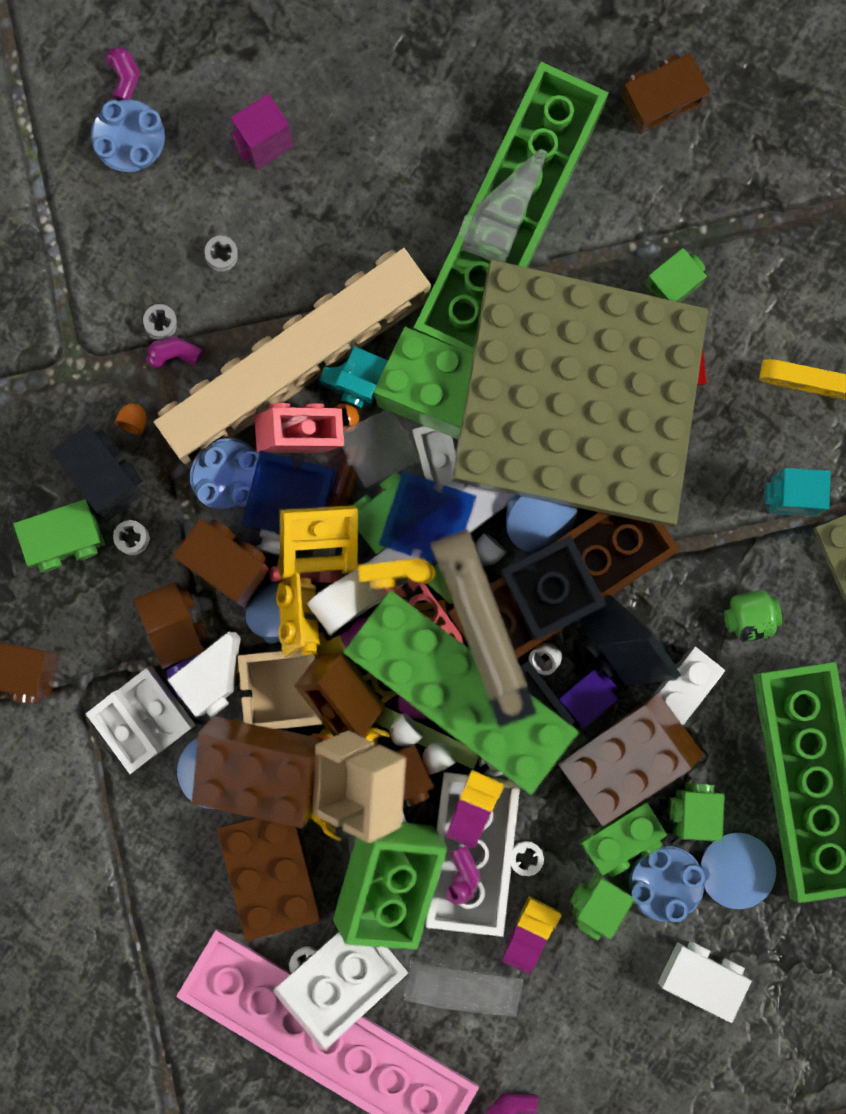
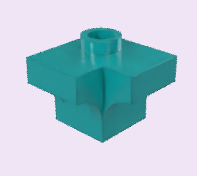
M354 346L348 360L343 365L335 368L324 367L319 379L320 385L342 395L341 401L353 405L355 408L362 409L363 404L372 408L375 401L373 392L388 360Z

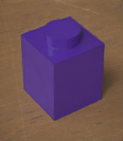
M592 670L557 699L579 728L584 729L618 700L613 694L617 687L603 671L597 675Z

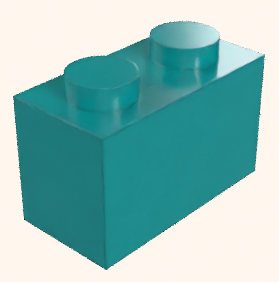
M784 468L772 476L771 482H766L764 488V504L769 505V514L814 517L828 510L831 471Z

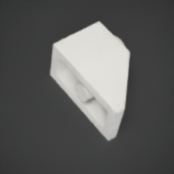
M229 632L168 679L195 717L205 715L206 713L212 717L229 704L225 698L234 692L241 639L236 632Z

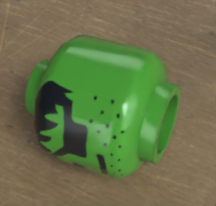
M756 590L734 595L730 601V609L724 611V620L728 632L735 631L739 640L751 642L774 636L777 626L782 625V614L779 602L775 596L770 597L768 592Z

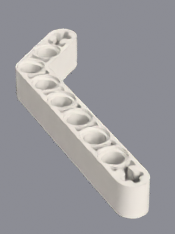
M469 485L364 565L421 558L432 564L436 561L431 542L468 529L471 534L507 507L508 501L515 494ZM356 569L324 589L311 599L307 605L331 635L383 601L388 592L386 589H370V583L360 582L359 572ZM408 579L397 580V587L403 586L407 583Z

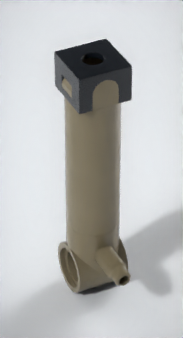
M465 529L431 542L437 563L446 581L489 697V703L498 727L503 728L538 715L469 530Z

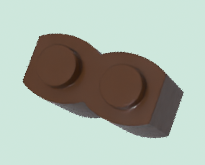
M173 582L134 599L162 669L207 650L204 643L209 642L210 639L203 622H195L190 609L196 607L188 586L181 588L179 582Z

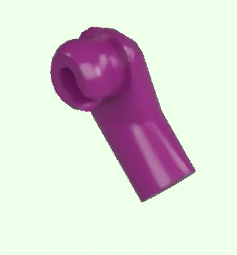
M122 47L111 48L106 53V63L111 65L119 77L112 97L118 101L130 100L140 75L139 69L127 49Z
M172 336L152 342L147 348L146 361L151 367L162 368L166 364V360L177 357L196 366L201 359L203 349Z
M463 845L449 852L457 872L447 889L446 895L447 899L455 905L465 904L470 901L480 881V873L467 846Z
M502 1094L488 1108L486 1114H537L538 1095Z

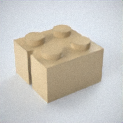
M301 649L288 657H283L282 651L239 655L238 665L241 690H252V697L242 698L244 722L273 729L323 724L294 687L317 655H302Z
M349 730L316 744L313 814L337 827L344 824V831L367 843H371L401 828L406 758L380 745L374 748V742Z

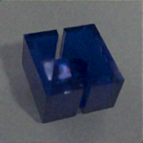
M260 450L241 524L247 529L278 534L280 529V510L327 507L336 475L334 469L300 461L299 469L301 472L295 471L296 463L293 458Z
M403 471L378 545L410 556H415L418 549L421 550L419 558L438 565L431 542L468 529L478 496L444 484L441 492L436 491L438 487L437 482Z

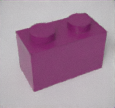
M269 93L230 117L234 128L230 135L235 142L233 145L244 163L251 160L257 170L294 147L289 123Z

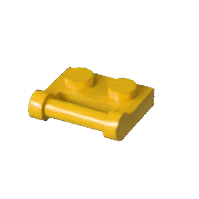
M355 506L280 510V556L278 558L280 578H291L296 572L310 573L341 570L343 574H349L357 569L358 508ZM342 547L341 554L336 556L295 558V550Z
M421 558L358 566L360 582L370 583V589L374 590L397 587V580L410 578L420 584H427L435 577L434 566Z

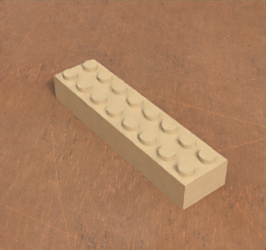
M405 248L397 253L394 250L388 251L375 262L377 267L370 272L364 274L361 271L353 275L345 282L346 288L335 296L332 293L326 294L314 304L315 310L305 317H302L301 314L293 317L283 325L285 331L273 339L270 336L261 339L252 347V354L242 361L239 357L231 360L221 368L222 374L211 382L208 379L201 381L189 391L190 397L180 404L177 401H173L158 412L160 418L154 421L155 425L188 469L191 468L197 454L213 441L222 438H234L254 424V415L268 410L267 405L284 403L320 378L324 367L334 368L349 358L354 346L359 349L363 348L425 305L430 295L431 284Z

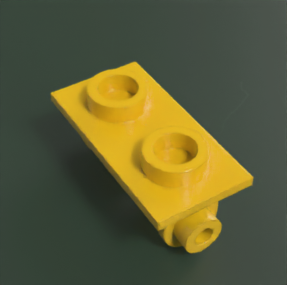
M299 572L294 573L291 578L281 582L276 593V603L280 608L281 623L278 636L279 641L282 643L283 657H288L301 649L302 655H314L317 653L316 648L320 646L318 620L305 619V614L315 615L307 603L316 596V587L312 585L311 579H300Z

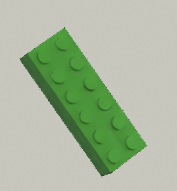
M391 590L344 651L347 656L531 795L579 732L532 695L531 697L538 715L499 728L471 649Z
M833 662L753 674L789 897L797 903L846 896V717L837 663Z

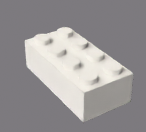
M443 771L436 831L448 849L426 918V927L503 936L520 786L511 779L489 777L503 783L504 788L494 805L475 848L467 847L480 873V881L470 901L465 904L455 905L447 899L446 895L447 889L457 872L449 852L463 845L446 838L445 835L469 774Z

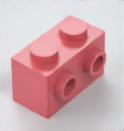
M273 403L267 405L268 410L254 415L257 452L325 453L344 446L342 409L324 408V404L319 403L302 405V408H290L289 403Z

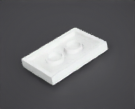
M338 932L272 991L323 1051L402 980L408 972L387 947L345 945Z

